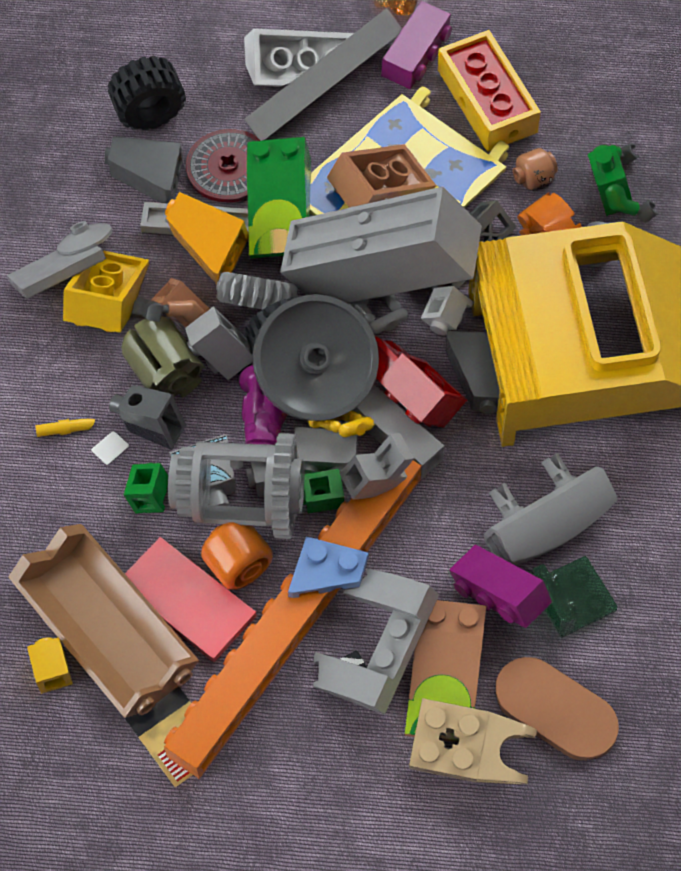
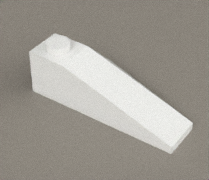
M252 29L244 37L245 65L254 86L282 87L290 84L354 33Z

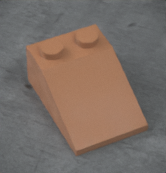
M405 144L342 152L327 176V179L348 208L385 200V198L390 199L430 190L436 187V184Z

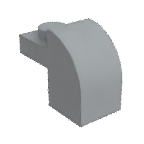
M400 433L390 434L375 453L355 455L340 472V476L353 500L375 497L395 488L407 478L404 470L414 460V457Z

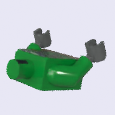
M630 142L622 148L616 145L597 146L587 155L606 216L618 212L631 216L637 214L638 218L646 223L658 215V212L653 210L656 206L653 201L647 200L639 206V203L633 201L622 164L627 165L639 158V155H635L632 151L636 148V145Z

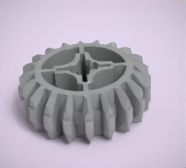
M230 272L221 273L216 286V298L220 302L257 309H264L283 299L298 297V287L292 283Z

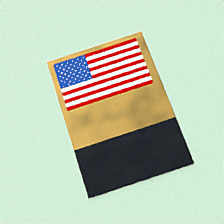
M179 686L158 701L148 713L144 715L136 714L125 718L174 787H177L192 776L191 773L167 758L164 749L166 745L164 740L173 727L178 728L185 719L184 714L191 704Z

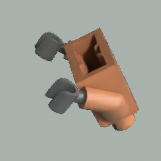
M170 278L151 300L144 298L136 299L132 313L143 316L150 321L160 322L163 312L186 332L185 328L210 308L182 281Z

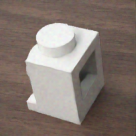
M454 286L434 288L421 319L430 326L431 331L445 336L448 330L457 329L463 319L465 308L472 307L473 301Z

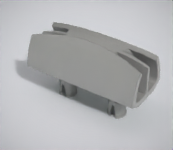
M559 452L554 454L551 460L547 458L541 462L556 485L554 491L525 508L523 506L519 507L506 483H503L498 488L500 493L496 488L488 494L492 497L503 518L501 522L492 526L484 533V542L493 554L513 565L537 558L565 544L598 520L618 500L603 468L596 466L579 477H576V475L572 477Z

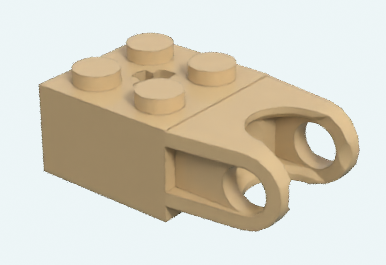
M422 698L409 769L475 783L528 784V775L521 774L507 767L502 762L500 747L505 741L512 738H535L537 730L492 712ZM447 732L453 733L454 738L459 740L458 745L453 744L452 749L444 748V742L439 740L441 735L446 736Z

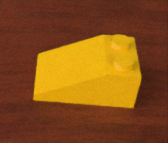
M103 250L106 257L104 261L74 275L65 287L63 321L74 323L77 326H91L103 329L106 332L121 333L131 316L134 302L137 299L149 266V260Z

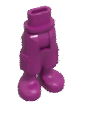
M252 365L245 368L239 377V386L247 393L242 400L241 412L244 421L245 444L275 445L287 414L275 407L262 394Z

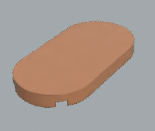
M523 657L515 659L505 665L500 671L496 680V697L500 709L506 716L537 730L536 736L575 760L587 761V759H597L603 757L612 749L617 739L619 724L615 711L605 700L548 663L537 658Z

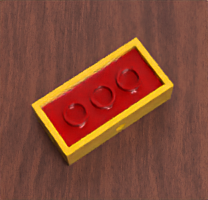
M490 30L438 49V72L487 152H490L499 141L510 144L538 133L541 111Z

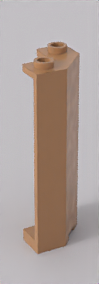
M82 524L60 527L46 550L23 554L8 578L55 635L60 638V641L124 718L148 713L158 701L178 686L185 684L192 677L193 673L191 671L198 663V658Z

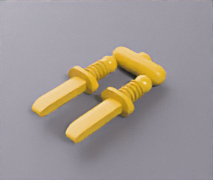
M352 410L330 420L308 421L312 428L322 427L333 433L339 432L340 436L344 438L353 435L361 436L365 431L371 430L374 427V420L371 417H363ZM344 420L348 423L341 424L339 421Z

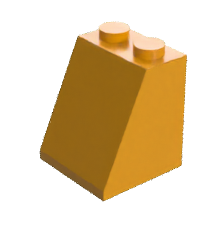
M179 192L176 199H171L166 207L165 215L167 216V222L174 237L217 285L221 273L233 272L246 246L249 235L245 221Z

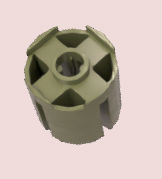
M161 316L160 322L144 319L135 324L137 332L130 329L124 336L121 346L122 355L145 388L169 393L173 397L180 394L184 398L202 382L199 375L205 366L191 352L186 339L172 320Z

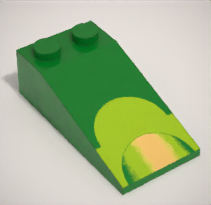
M305 137L251 141L247 144L250 259L284 256L291 221L310 217L311 155Z

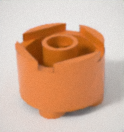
M550 192L543 195L517 216L523 227L519 231L520 235L580 228L582 226L580 222L575 225L571 217L575 213L559 195L555 193L550 195Z

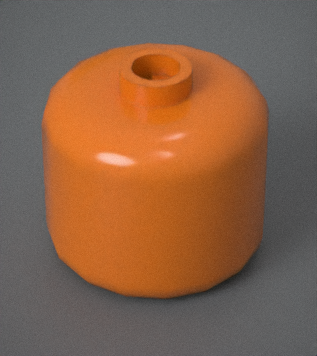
M229 522L217 526L211 532L202 546L201 557L226 589L238 590L253 583L267 570L272 562L273 551L253 525H239Z

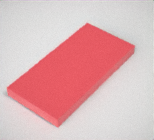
M161 537L125 573L167 624L212 662H215L257 616L255 610Z

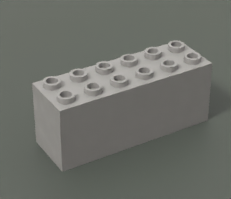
M444 187L297 219L290 223L280 273L306 295L330 296L345 303L474 278L482 225Z

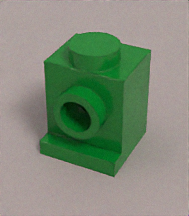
M161 463L132 465L123 495L135 513L164 512L165 506L163 501L168 487L169 476Z
M339 469L304 474L303 505H306L308 514L338 509L345 501Z

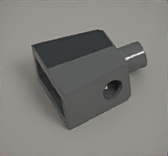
M133 385L128 389L125 396L115 394L110 400V411L120 415L129 432L170 450L174 448L186 427V423L172 394Z

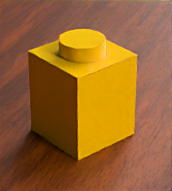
M50 637L42 638L36 641L34 645L27 646L34 677L41 694L73 684L64 648L59 637L54 639Z

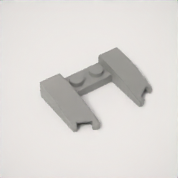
M367 569L365 571L367 576L362 579L360 587L345 589L343 594L352 599L392 612L367 668L315 652L314 663L319 665L318 681L313 682V686L316 689L385 715L439 594L430 585L391 573Z

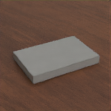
M98 246L82 253L68 256L60 255L56 250L8 274L7 277L10 284L26 299H29L104 261L106 257L103 250Z

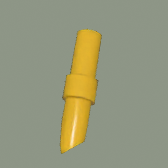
M95 419L58 420L59 422L35 426L37 437L57 434L68 435L71 432L91 429Z

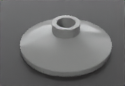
M86 221L78 222L71 226V233L65 236L57 245V251L60 255L64 256L82 253L104 242L109 238L113 230L109 224L105 223L88 225Z

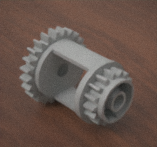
M279 433L275 445L197 442L195 447H182L180 454L172 455L168 477V499L170 508L177 509L179 517H192L194 523L225 524L234 522L239 525L272 526L274 538H292L296 514H301L304 497V461L299 459L296 434ZM211 460H230V467L234 469L242 468L243 461L266 462L264 508L209 505Z

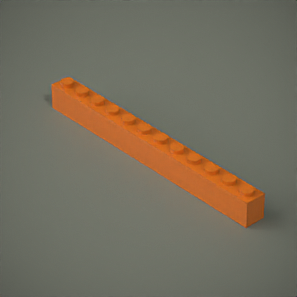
M412 461L404 470L407 478L387 492L371 498L355 500L351 498L349 502L344 501L336 512V519L331 526L326 525L321 530L318 540L368 552L420 482L422 465ZM290 573L284 579L280 588L282 591L276 599L271 598L262 610L263 616L258 623H252L243 635L244 641L237 650L232 649L228 653L223 663L224 668L218 676L214 674L207 681L204 687L205 693L199 701L194 700L188 706L184 714L185 719L178 728L173 727L164 740L167 758L200 779L340 588L320 594L318 591L301 593L299 597L291 598L288 597V590L293 578V574Z

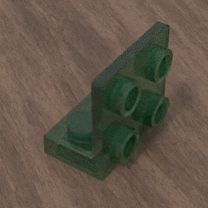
M586 556L550 573L544 564L532 569V575L544 581L551 597L552 603L545 611L561 638L617 611V604Z

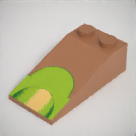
M436 601L414 651L405 736L415 737L422 698L475 709L486 606ZM447 732L446 736L441 735L439 738L442 741L459 743V740L455 739L454 734Z

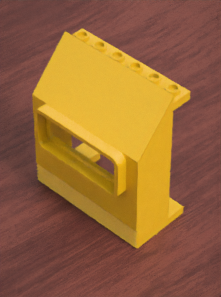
M625 222L479 242L474 278L469 279L468 294L469 298L473 301L471 307L473 317L481 315L484 317L500 390L496 422L502 447L513 446L516 431L681 407V246ZM619 260L644 353L601 358L578 266Z

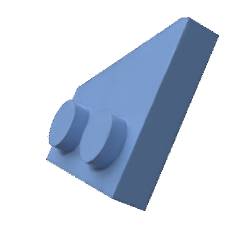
M306 536L288 590V597L297 598L301 593L318 591L320 594L331 592L336 588L349 589L360 587L369 553Z

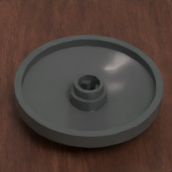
M306 295L287 301L266 318L255 339L253 367L261 390L275 407L297 419L324 421L348 413L365 399L377 376L379 353L371 327L355 308L334 297Z

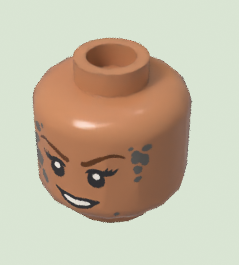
M542 148L519 155L516 159V167L513 168L515 181L518 184H523L528 190H534L553 182L555 173L558 172L554 155Z

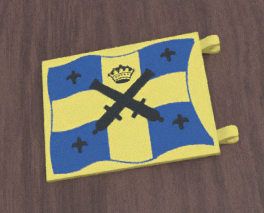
M422 86L416 91L411 100L401 94L311 172L310 214L315 216L348 208L327 179L328 174L342 152L405 144L436 184L435 188L444 187L466 208L506 171V166L502 162L508 157L506 151L509 149V145L499 141L491 152L487 154L423 109L430 103L428 96L431 94V91Z

